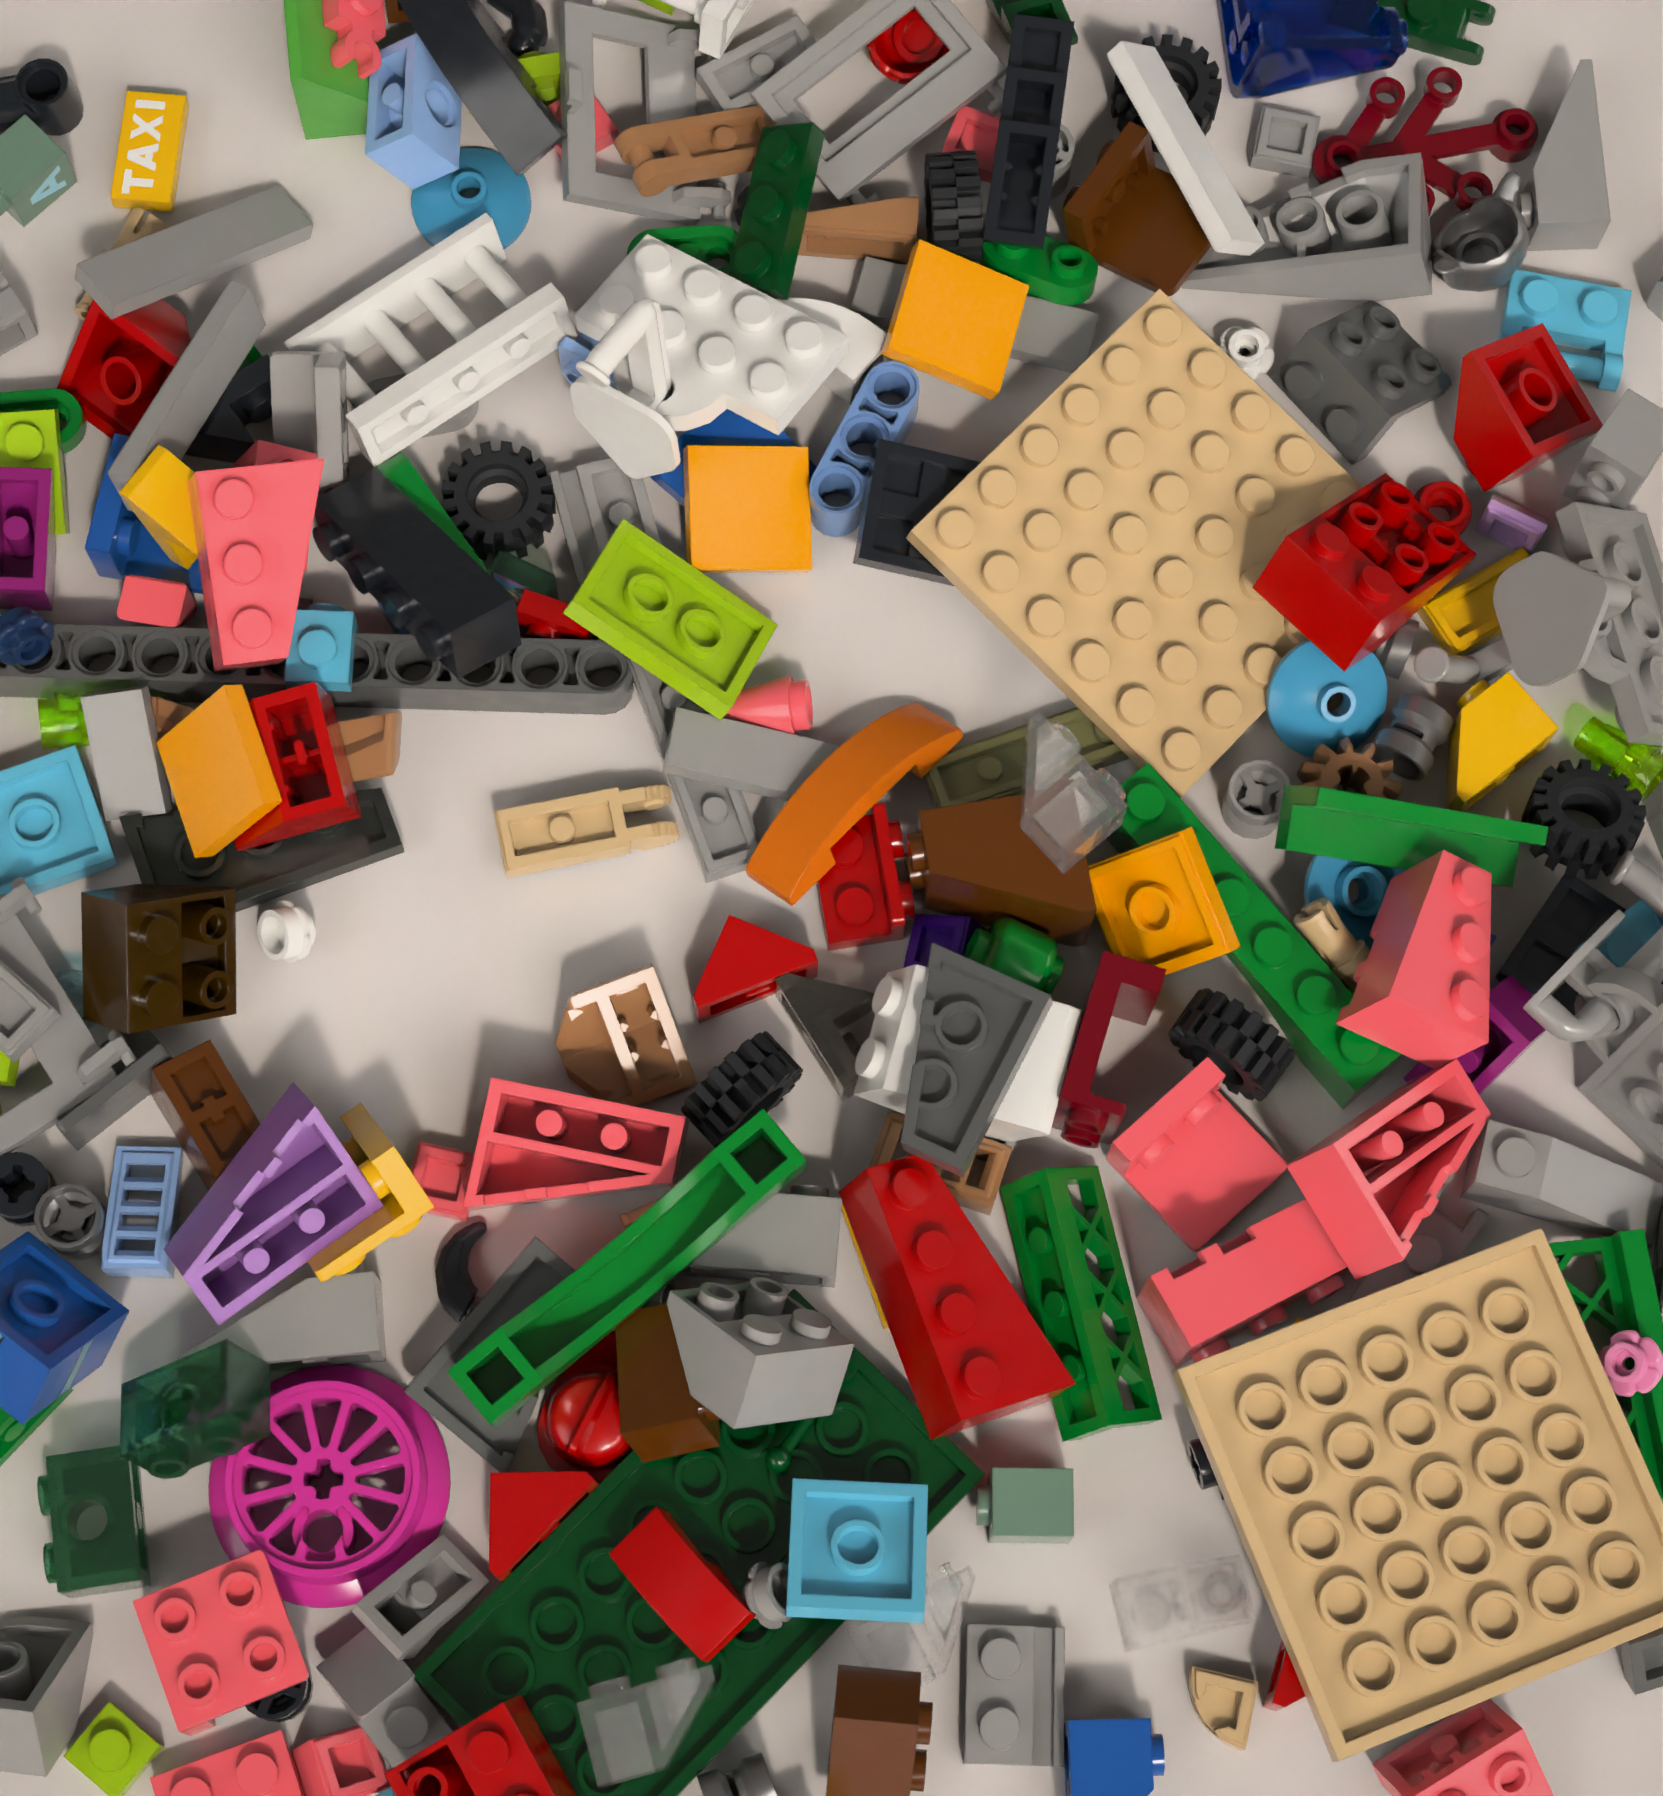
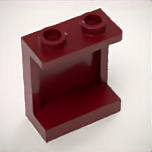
M1103 950L1074 1041L1052 1123V1128L1062 1131L1061 1138L1065 1141L1086 1148H1098L1099 1142L1108 1145L1112 1144L1123 1120L1127 1105L1094 1095L1090 1089L1111 1016L1146 1026L1160 994L1167 969Z

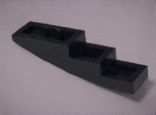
M397 0L446 79L516 175L524 174L568 136L533 89L537 84L503 42V39L507 37L479 0Z
M1015 14L983 242L1044 250L1075 21Z

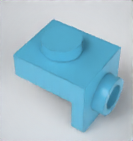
M316 603L308 606L307 610H297L289 656L286 659L284 681L287 689L316 681L325 691L351 692L355 634L360 633L354 611H345L343 607L330 603Z

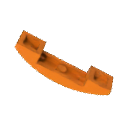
M918 702L899 707L871 722L826 758L791 796L773 820L745 868L748 877L793 906L836 864L830 848L908 771L922 779L963 738L962 730Z

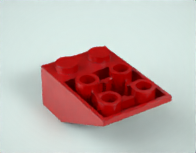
M1385 473L1287 535L1252 588L1345 672L1378 649L1473 561L1477 554L1460 539V536L1453 528L1441 523L1423 507L1407 487L1395 482Z

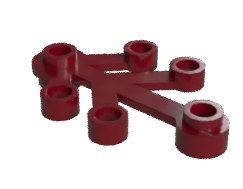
M1438 67L1428 75L1423 89L1424 96L1394 140L1369 146L1384 119L1396 116L1405 98L1404 87L1398 80L1391 77H1382L1372 83L1366 99V107L1348 134L1328 137L1316 147L1312 159V172L1320 185L1343 176L1341 168L1345 166L1338 165L1333 160L1334 157H1342L1351 163H1355L1360 160L1421 152L1425 183L1428 184L1426 185L1429 216L1435 203L1434 192L1429 186L1452 198L1455 205L1463 211L1470 208L1473 202L1478 199L1469 197L1463 189L1474 187L1481 192L1482 196H1489L1493 192L1491 180L1485 174L1477 171L1467 172L1462 175L1436 159L1489 150L1500 161L1517 163L1526 159L1532 152L1538 138V125L1530 113L1523 109L1513 108L1500 112L1491 124L1427 135L1444 108H1449L1456 103L1462 89V78L1456 70L1450 67ZM1445 83L1450 86L1452 92L1441 93L1435 89L1433 84ZM1379 93L1390 94L1395 102L1383 103L1376 95ZM1506 126L1517 127L1524 134H1512L1507 130Z

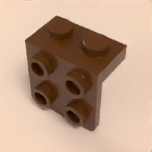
M1130 121L1115 140H1110L1103 146L1097 158L1096 166L1082 184H1076L1072 187L1063 204L1062 214L1070 245L1077 246L1091 254L1096 260L1097 265L1153 292L1161 289L1167 296L1177 293L1212 246L1173 175L1155 167L1151 136L1148 130Z

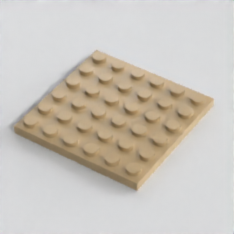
M1159 289L909 532L906 539L1140 769L1149 763L1177 796L1181 798L1267 709V687L1274 669L1287 652L1308 639L1252 587L1287 535L1363 487Z
M1542 1228L1173 1372V1376L1332 1762H1338L1663 1627V1502Z

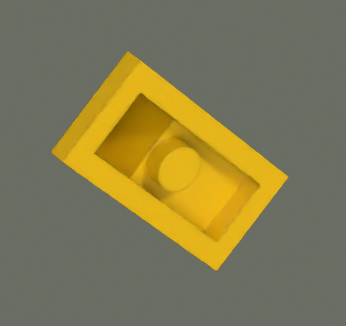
M158 445L121 489L119 494L169 559L188 570L198 558L187 484L195 472L169 450Z

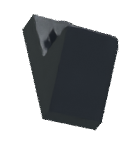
M268 354L234 375L185 455L235 463L255 443L253 437L244 426L251 422L259 423L265 421L272 416L270 357Z

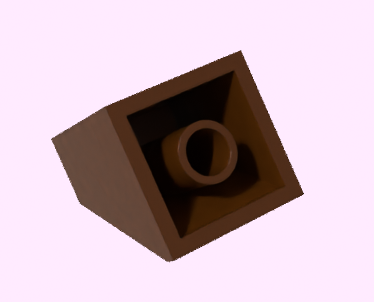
M1072 786L918 811L916 832L907 834L908 852L904 853L907 880L910 881L911 889H921L924 909L950 916L971 917L978 923L989 926L996 920L1008 916L1048 933L1054 938L1056 943L1071 947L1086 944L1097 909Z

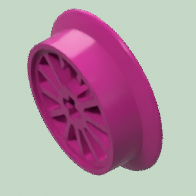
M327 1365L304 1368L286 1374L261 1388L241 1406L226 1426L214 1452L210 1468L208 1497L211 1519L219 1542L230 1561L257 1550L266 1554L283 1601L313 1608L350 1606L356 1604L437 1539L446 1517L450 1499V1466L446 1447L436 1423L428 1411L404 1392V1387L379 1373L354 1366ZM322 1405H341L329 1445L323 1447L315 1410ZM363 1410L375 1416L377 1421L345 1452H341L353 1411ZM301 1411L304 1414L311 1445L309 1452H304L280 1427L283 1421ZM385 1432L394 1436L400 1448V1452L397 1455L359 1465L354 1464ZM273 1434L295 1456L297 1463L292 1466L256 1455L266 1438ZM331 1466L332 1471L339 1478L343 1479L342 1486L331 1487L329 1498L323 1499L322 1494L310 1485L312 1479L323 1477L324 1467ZM400 1467L405 1470L404 1490L401 1494L360 1484V1478ZM255 1468L292 1478L288 1484L249 1494L250 1474ZM296 1496V1499L263 1531L259 1530L253 1517L255 1506ZM358 1496L398 1506L393 1520L385 1531H380L354 1504ZM322 1516H334L340 1519L343 1526V1535L340 1536L339 1541L334 1545V1549L327 1552L312 1550L307 1537L311 1524ZM355 1519L373 1538V1542L363 1550L350 1555L357 1540V1531L353 1521ZM294 1521L292 1537L297 1551L293 1556H290L277 1549L274 1540Z

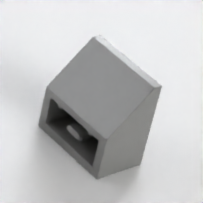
M763 1277L752 1278L749 1283L723 1285L706 1282L701 1284L700 1288L670 1291L667 1306L690 1395L730 1427L738 1429L833 1414L855 1343L831 1327L832 1321L827 1316L805 1308L788 1295V1289L783 1284Z

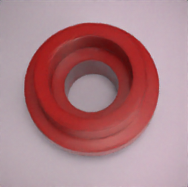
M1448 481L1432 482L1421 487L1414 495V498L1428 511L1433 507L1445 509L1450 519L1439 521L1453 528L1459 536L1467 529L1472 517V506L1468 496L1458 485Z

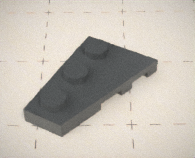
M932 942L928 963L929 976L925 999L922 1001L919 1021L921 1026L915 1064L912 1066L901 1145L904 1151L964 1178L1053 1003L1050 994Z
M536 1236L532 1238L404 1388V1392L499 1472H509L523 1432L538 1401L540 1391L499 1426L493 1427L485 1420L446 1371L499 1327L518 1315L575 1271L574 1268Z

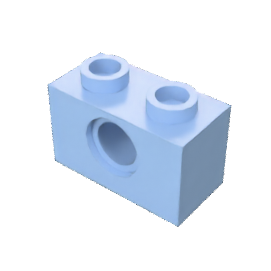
M415 33L380 50L381 67L369 76L365 144L366 156L412 189L459 169L462 100L446 79L418 34Z

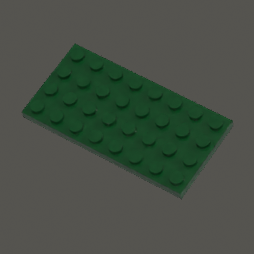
M793 1289L788 1294L805 1308L817 1311L797 1290ZM853 1347L851 1355L858 1363L855 1377L850 1381L842 1382L833 1414L817 1417L790 1453L791 1464L789 1468L783 1472L771 1471L766 1466L765 1455L770 1448L780 1446L798 1420L733 1429L720 1419L718 1420L720 1446L645 1463L633 1450L413 1672L416 1675L415 1679L461 1727L499 1704L522 1695L577 1796H679L847 1620L792 1617L790 1621L782 1622L780 1628L768 1629L762 1626L758 1619L753 1618L707 1663L702 1661L654 1611L613 1561L609 1553L655 1507H658L671 1514L704 1559L719 1566L742 1596L743 1587L749 1580L748 1571L754 1564L762 1561L767 1562L769 1566L777 1563L789 1564L793 1478L928 1485V1536L984 1478L985 1474L946 1436L931 1440L920 1410Z

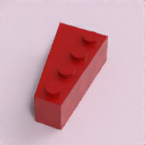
M911 1155L868 1167L839 1191L844 1209L931 1440L1044 1404L1076 1384L932 1163Z

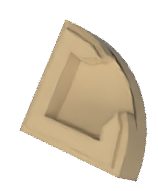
M1191 1666L1188 1676L1189 1694L1199 1720L1214 1737L1224 1744L1241 1751L1245 1750L1259 1682Z

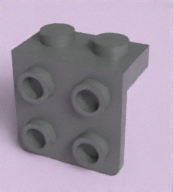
M1368 301L1310 328L1271 378L1351 465L1365 459L1399 417L1444 395L1452 385L1450 377L1443 371L1438 359L1427 350H1424L1402 328L1398 317L1392 311L1375 301Z

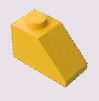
M1509 672L1492 685L1485 679H1482L1456 702V705L1461 710L1454 721V729L1449 735L1445 809L1461 812L1469 810L1543 751L1559 729Z

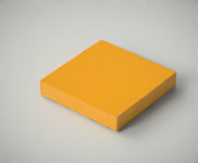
M919 239L912 247L881 355L905 363L910 367L992 400L1000 392L1029 285Z
M687 445L683 448L687 563L702 573H807L812 570L808 447Z
M242 684L223 685L156 742L195 858L213 857L282 802Z
M1192 826L1088 866L1097 909L1095 914L1111 953L1167 969L1165 974L1167 975L1230 953L1241 947Z

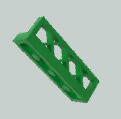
M1284 785L1275 849L1401 870H1408L1436 853L1445 850L1492 873L1491 885L1513 887L1519 844L1545 846L1548 826L1323 787Z
M1098 1166L1043 1168L1001 1186L1000 1190L1031 1315L1076 1382L1075 1385L1052 1398L1062 1442L1081 1440L1112 1428L1146 1425L1162 1420ZM1079 1184L1085 1207L1083 1216L1072 1205L1068 1185ZM1087 1248L1098 1259L1101 1271L1099 1280L1088 1269L1085 1257ZM1103 1311L1114 1322L1117 1334L1115 1343L1104 1333L1101 1321ZM1119 1376L1130 1386L1135 1409L1124 1410L1117 1385Z

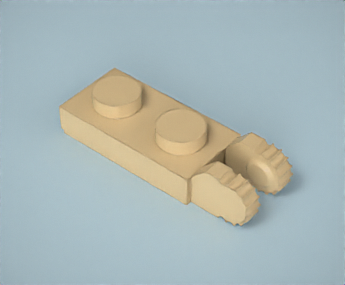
M656 784L619 791L618 787L496 810L497 812H494L506 877L510 878L631 854V849L647 850L675 843L680 838L676 822L660 821L627 828L624 812L641 813L667 806L672 801L670 787L664 784Z

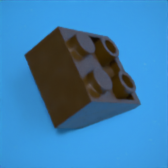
M133 884L81 892L84 1020L130 1034L236 1014L235 888L228 886Z

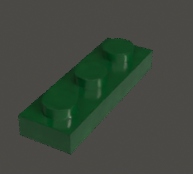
M813 122L765 126L762 128L729 271V276L774 299L788 300L825 133Z

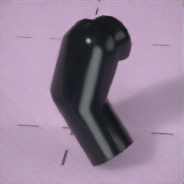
M487 0V4L511 20V27L514 29V32L507 39V47L513 54L519 57L528 52L538 51L540 46L544 47L548 40L547 18L544 9L535 0Z

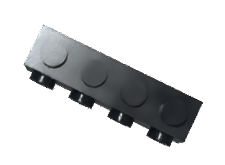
M373 468L317 497L315 508L317 527L313 528L312 532L314 541L321 554L330 562L336 560L348 572L352 583L360 593L364 595L370 593L382 605L386 616L395 627L400 628L404 626L416 638L422 652L430 661L435 662L439 660L459 679L522 644L515 598L379 470Z

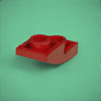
M655 1507L609 1553L613 1561L654 1611L704 1662L708 1663L756 1616L755 1613L750 1611L747 1602L720 1567L706 1561L671 1514L661 1508Z

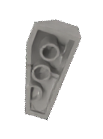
M1421 152L1360 160L1342 167L1343 176L1310 189L1306 182L1288 189L1290 197L1266 207L1257 209L1250 205L1245 206L1265 244L1250 256L1215 252L1211 246L1181 288L1354 301H1382L1432 295V240Z
M38 1616L9 1617L5 1620V1629H0V1771L47 1777L76 1731L93 1638L91 1622Z

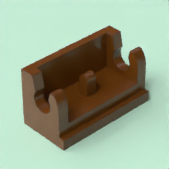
M211 1040L152 1069L150 1094L209 1191L258 1128L260 1122Z

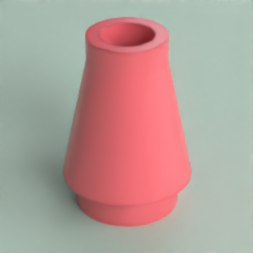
M788 675L743 689L732 708L723 718L798 735L800 730H811L813 727V706L809 682L807 679L794 681L792 675Z

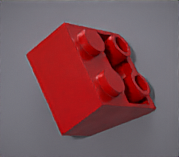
M314 681L248 701L282 802L234 839L236 850H247L361 818L362 815L331 695Z
M522 1695L499 1704L384 1773L396 1796H577Z

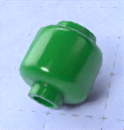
M1008 916L996 920L987 931L977 928L971 936L964 953L966 958L1052 995L1059 981L1064 965V959L1057 955V944L1052 936Z

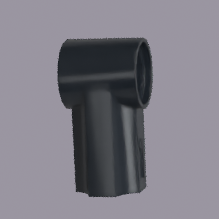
M36 59L23 66L17 75L0 78V135L24 115L28 116L44 133L50 136H60L71 132L80 123L84 109L81 98L65 68L59 62L51 59ZM57 93L52 99L42 101L46 96Z

